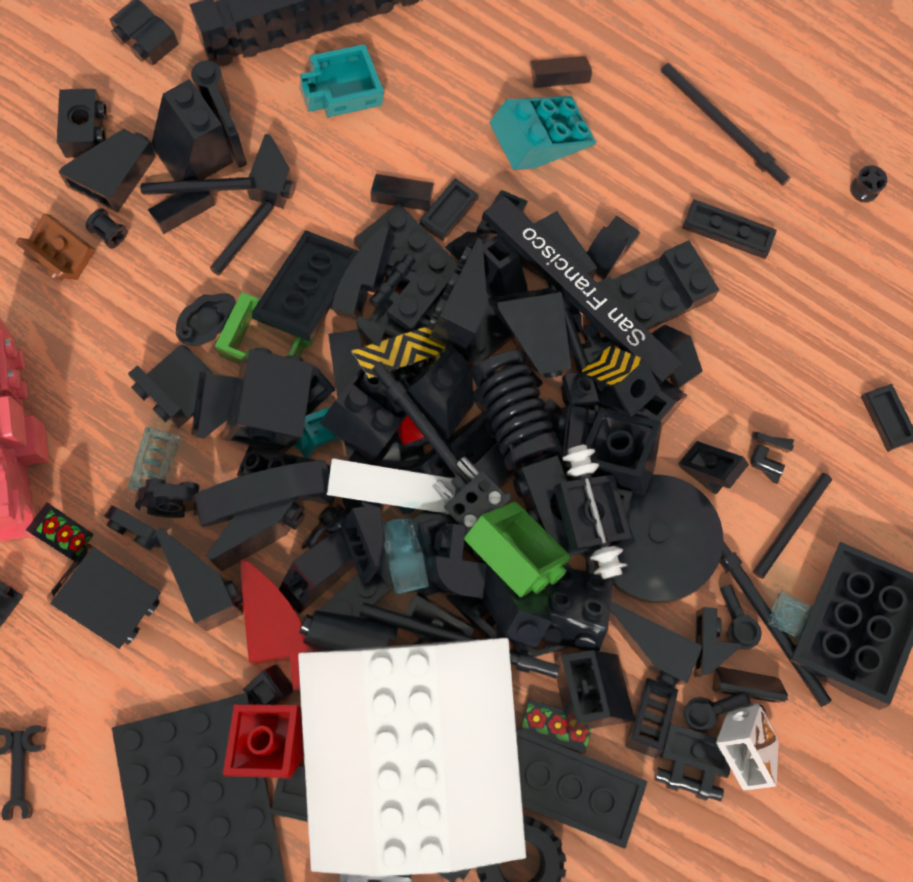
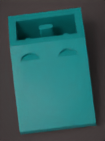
M572 96L506 99L489 122L513 170L537 168L594 146L597 143Z

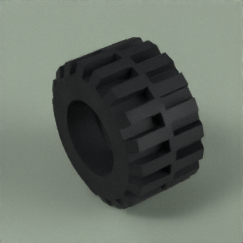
M523 815L525 841L532 843L540 855L538 872L528 882H560L562 877L565 878L566 869H564L566 855L562 851L561 846L563 845L560 839L556 837L554 831L549 826L537 819ZM499 863L476 867L480 882H510L503 876Z

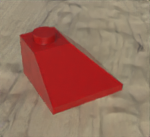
M234 705L223 775L228 777L291 778L304 758L302 708L298 705Z

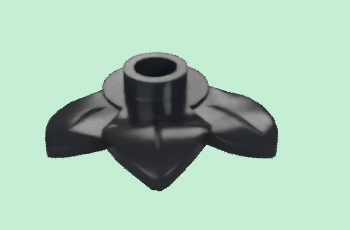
M340 504L335 507L332 505L327 506L319 514L317 519L320 522L304 539L301 549L304 550L306 547L311 549L314 547L318 537L325 531L330 535L339 529L348 512Z

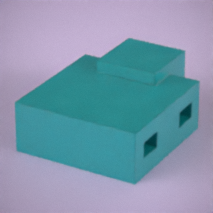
M365 44L310 55V72L300 74V91L308 112L324 109L327 118L382 106L384 90Z

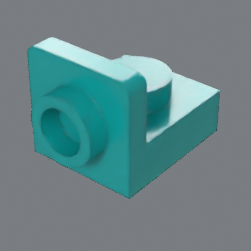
M330 407L305 416L303 436L294 445L302 453L303 457H312L317 448L340 440L339 437L320 424Z

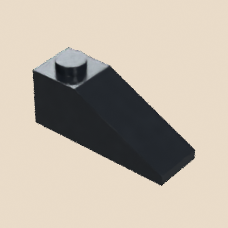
M611 602L609 620L649 671L657 674L656 679L670 687H675L676 684H686L703 646Z

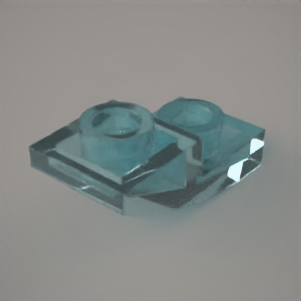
M781 592L777 596L767 624L795 636V640L799 641L812 606Z

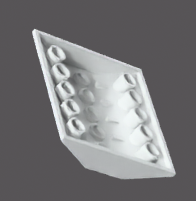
M508 638L298 653L311 871L365 876H393L453 872L526 858Z

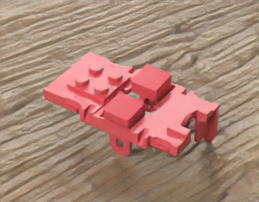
M1 318L0 542L22 538H36L26 531L35 518L32 492L28 485H31V479L28 476V465L49 462L45 425L34 415L24 416L23 400L28 399V389L25 380H21L20 369H25V360L22 350L16 349L15 338Z

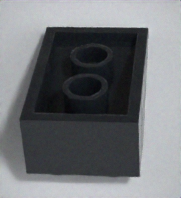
M301 499L235 515L206 557L218 569L224 571L286 536L291 528L296 530L305 517V513H303L305 507Z
M162 528L155 530L194 624L207 632L243 615L240 605L243 604V597L237 585H234L232 580L227 582L218 572Z

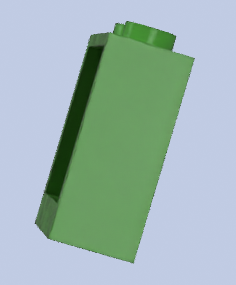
M241 292L215 344L220 357L241 365L242 358L246 353L237 349L252 320V311L259 302V298ZM314 336L310 342L296 337L288 356L301 357L304 348H310Z
M516 501L481 515L465 536V541L520 598L532 591L538 594L549 582L552 585L555 584L566 573L567 570L564 566L571 558Z

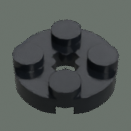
M150 478L145 480L144 487L136 491L135 507L138 510L141 509V506L147 507V514L156 517L184 518L185 511L194 510L193 516L199 513L194 494L199 492L200 486L194 482H182L179 485L166 484L165 480Z

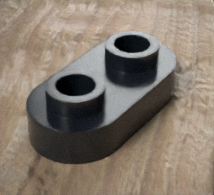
M113 505L109 507L104 515L109 520L106 524L107 527L121 535H124L126 530L136 535L134 542L150 551L154 546L161 548L155 533L156 529Z

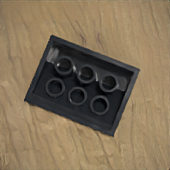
M839 542L790 661L846 695L880 710L890 706L913 647V573L843 542Z

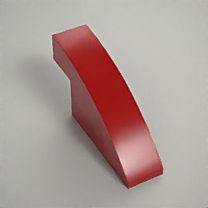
M246 560L239 561L248 660L253 665L290 660L293 691L299 693L301 691L298 653L315 652L302 642L304 635L299 634L302 621L288 600L265 575Z

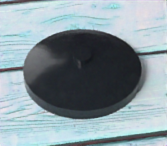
M653 474L645 495L633 493V499L627 516V523L632 538L610 543L611 546L623 549L618 555V560L620 563L627 564L626 567L621 568V575L611 577L610 579L613 586L634 599L649 603H668L692 595L710 579L722 555L723 529L714 506L700 490L682 479L668 475Z

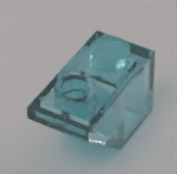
M411 518L393 519L388 523L382 524L383 548L395 595L429 587L423 553Z

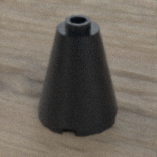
M315 610L312 616L306 614L299 634L304 635L302 641L304 644L319 652L390 646V643H388L389 638L396 640L398 627L370 618Z

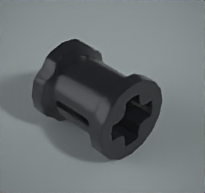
M103 208L94 211L87 219L85 225L90 233L99 235L110 249L119 246L128 232L123 224L114 222L109 217V213Z

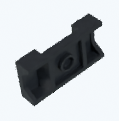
M690 240L664 251L660 258L615 279H612L610 276L597 282L647 330L714 300L719 292L718 286Z

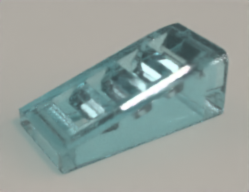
M146 427L127 488L137 491L139 488L144 487L145 483L139 481L141 475L166 481L181 436L156 428ZM154 440L167 442L166 448L153 445ZM150 451L164 455L162 461L148 457ZM145 463L160 467L159 472L156 473L144 469Z

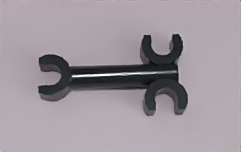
M34 725L28 727L25 731L14 732L7 728H0V735L6 738V744L0 748V755L11 753L10 801L3 806L1 815L3 821L12 820L13 809L17 805L22 809V819H28L32 816L33 807L25 799L26 750L29 752H42L45 750V745H34L32 743V736L37 732H45L46 727Z

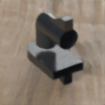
M755 431L751 435V439L786 453L791 452L794 448L793 442L795 439L771 437ZM755 445L750 458L751 466L761 470L772 483L778 484L785 464L767 458L768 447Z

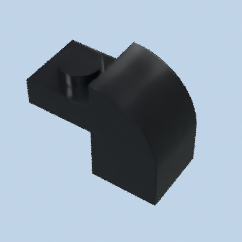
M457 524L440 525V530L435 537L437 556L424 557L423 561L428 580L437 590L448 595L483 598L487 564L462 560L466 526Z

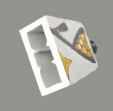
M751 703L746 707L727 712L717 739V745L743 791L776 787L779 742L766 717L765 708L760 704Z

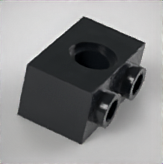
M59 89L57 144L65 158H77L106 140V132L102 125L103 119L107 118V107L105 101H101L96 89Z

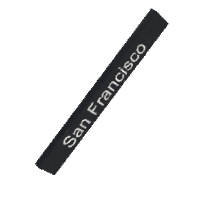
M502 197L483 212L482 219L558 291L562 292V295L620 350L645 359L658 386L681 366L682 362L507 197Z

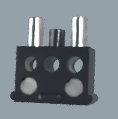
M463 457L461 460L476 477L473 476L461 461H458L457 465L471 481L467 484L458 474L451 481L452 485L459 491L455 495L441 479L437 480L436 482L452 499L436 483L432 487L446 501L443 507L460 525L466 526V536L481 515L504 506L510 500L511 494L505 493L484 470L479 472L466 457ZM482 480L489 483L488 491L480 490L479 483ZM469 492L476 493V502L468 501L467 494ZM457 503L464 505V513L459 514L455 511Z

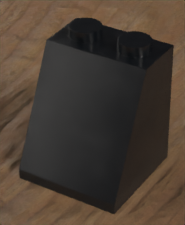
M189 79L163 93L151 146L175 181L203 180L232 164L233 161L222 124L192 81Z
M544 288L488 298L489 305L518 350L525 352L526 362L532 369L539 374H544L545 378L558 377L563 375L562 370L572 369L562 292L551 288Z
M265 348L249 349L241 361L223 440L286 453L303 436L313 364L304 362L298 356L289 355L282 357L274 355L272 351Z
M87 543L49 593L47 599L52 606L120 649L124 643L129 645L134 640L140 630L137 625L143 616L149 617L160 603L157 597L161 592Z

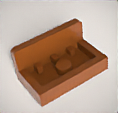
M44 213L29 239L19 237L16 241V244L25 250L23 254L34 262L42 263L47 267L46 272L58 280H63L64 278L78 280L96 250L52 215Z

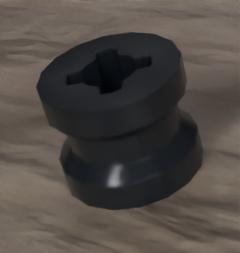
M865 166L850 185L852 196L860 202H872L885 188L887 175L877 166Z

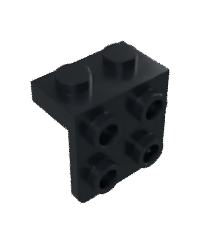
M180 345L148 374L137 365L128 375L134 382L131 386L132 390L143 401L149 398L155 404L152 410L165 423L170 419L180 428L194 415L199 372H213L188 347Z
M564 567L567 571L562 578L552 585L549 582L546 586L552 622L541 640L578 648L583 651H600L609 625L612 580L610 578L603 579L600 575Z

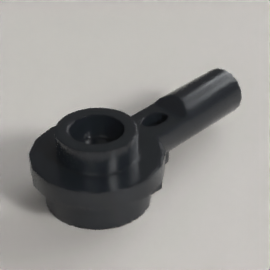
M732 584L720 588V592L733 620L728 628L730 641L742 644L740 649L744 650L755 647L761 640L762 635L759 624L750 615H744Z
M746 691L715 702L705 697H695L686 704L684 717L688 725L694 730L707 731L715 725L718 715L751 704L750 698Z

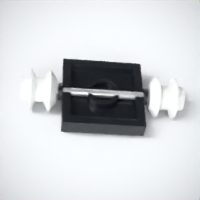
M587 445L570 448L567 450L569 455L563 457V460L571 462L572 468L567 471V475L578 478V480L563 482L553 486L570 550L575 551L596 546L599 550L592 554L590 560L598 561L600 568L594 574L601 573L603 579L621 575V568L627 566V564L620 563L618 560V555L623 549L611 546L610 543L625 541L632 537L614 474L592 478L591 474L599 467L598 463H592L590 459L595 449H588Z

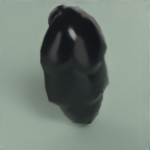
M228 293L216 295L203 294L191 305L185 307L176 324V336L179 341L190 346H199L213 341L222 332L236 304L234 296Z

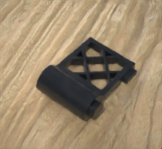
M200 61L195 64L191 71L193 84L222 124L226 141L238 167L246 166L247 163L239 134L229 114L231 105L221 69L213 61Z

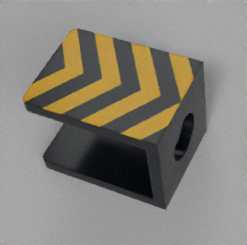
M612 346L605 349L582 370L585 377L608 386L598 395V402L629 417L636 414L660 391L645 359Z

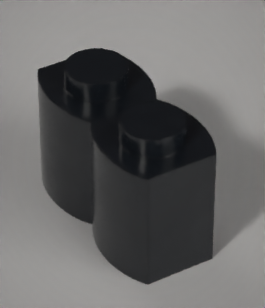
M132 0L109 19L113 27L111 33L121 45L126 43L130 46L132 53L141 62L145 60L149 64L155 65L179 45L171 27L160 17L154 15L140 0Z

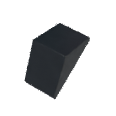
M666 324L651 333L682 362L681 366L668 377L674 386L679 389L702 373L703 370L691 336Z

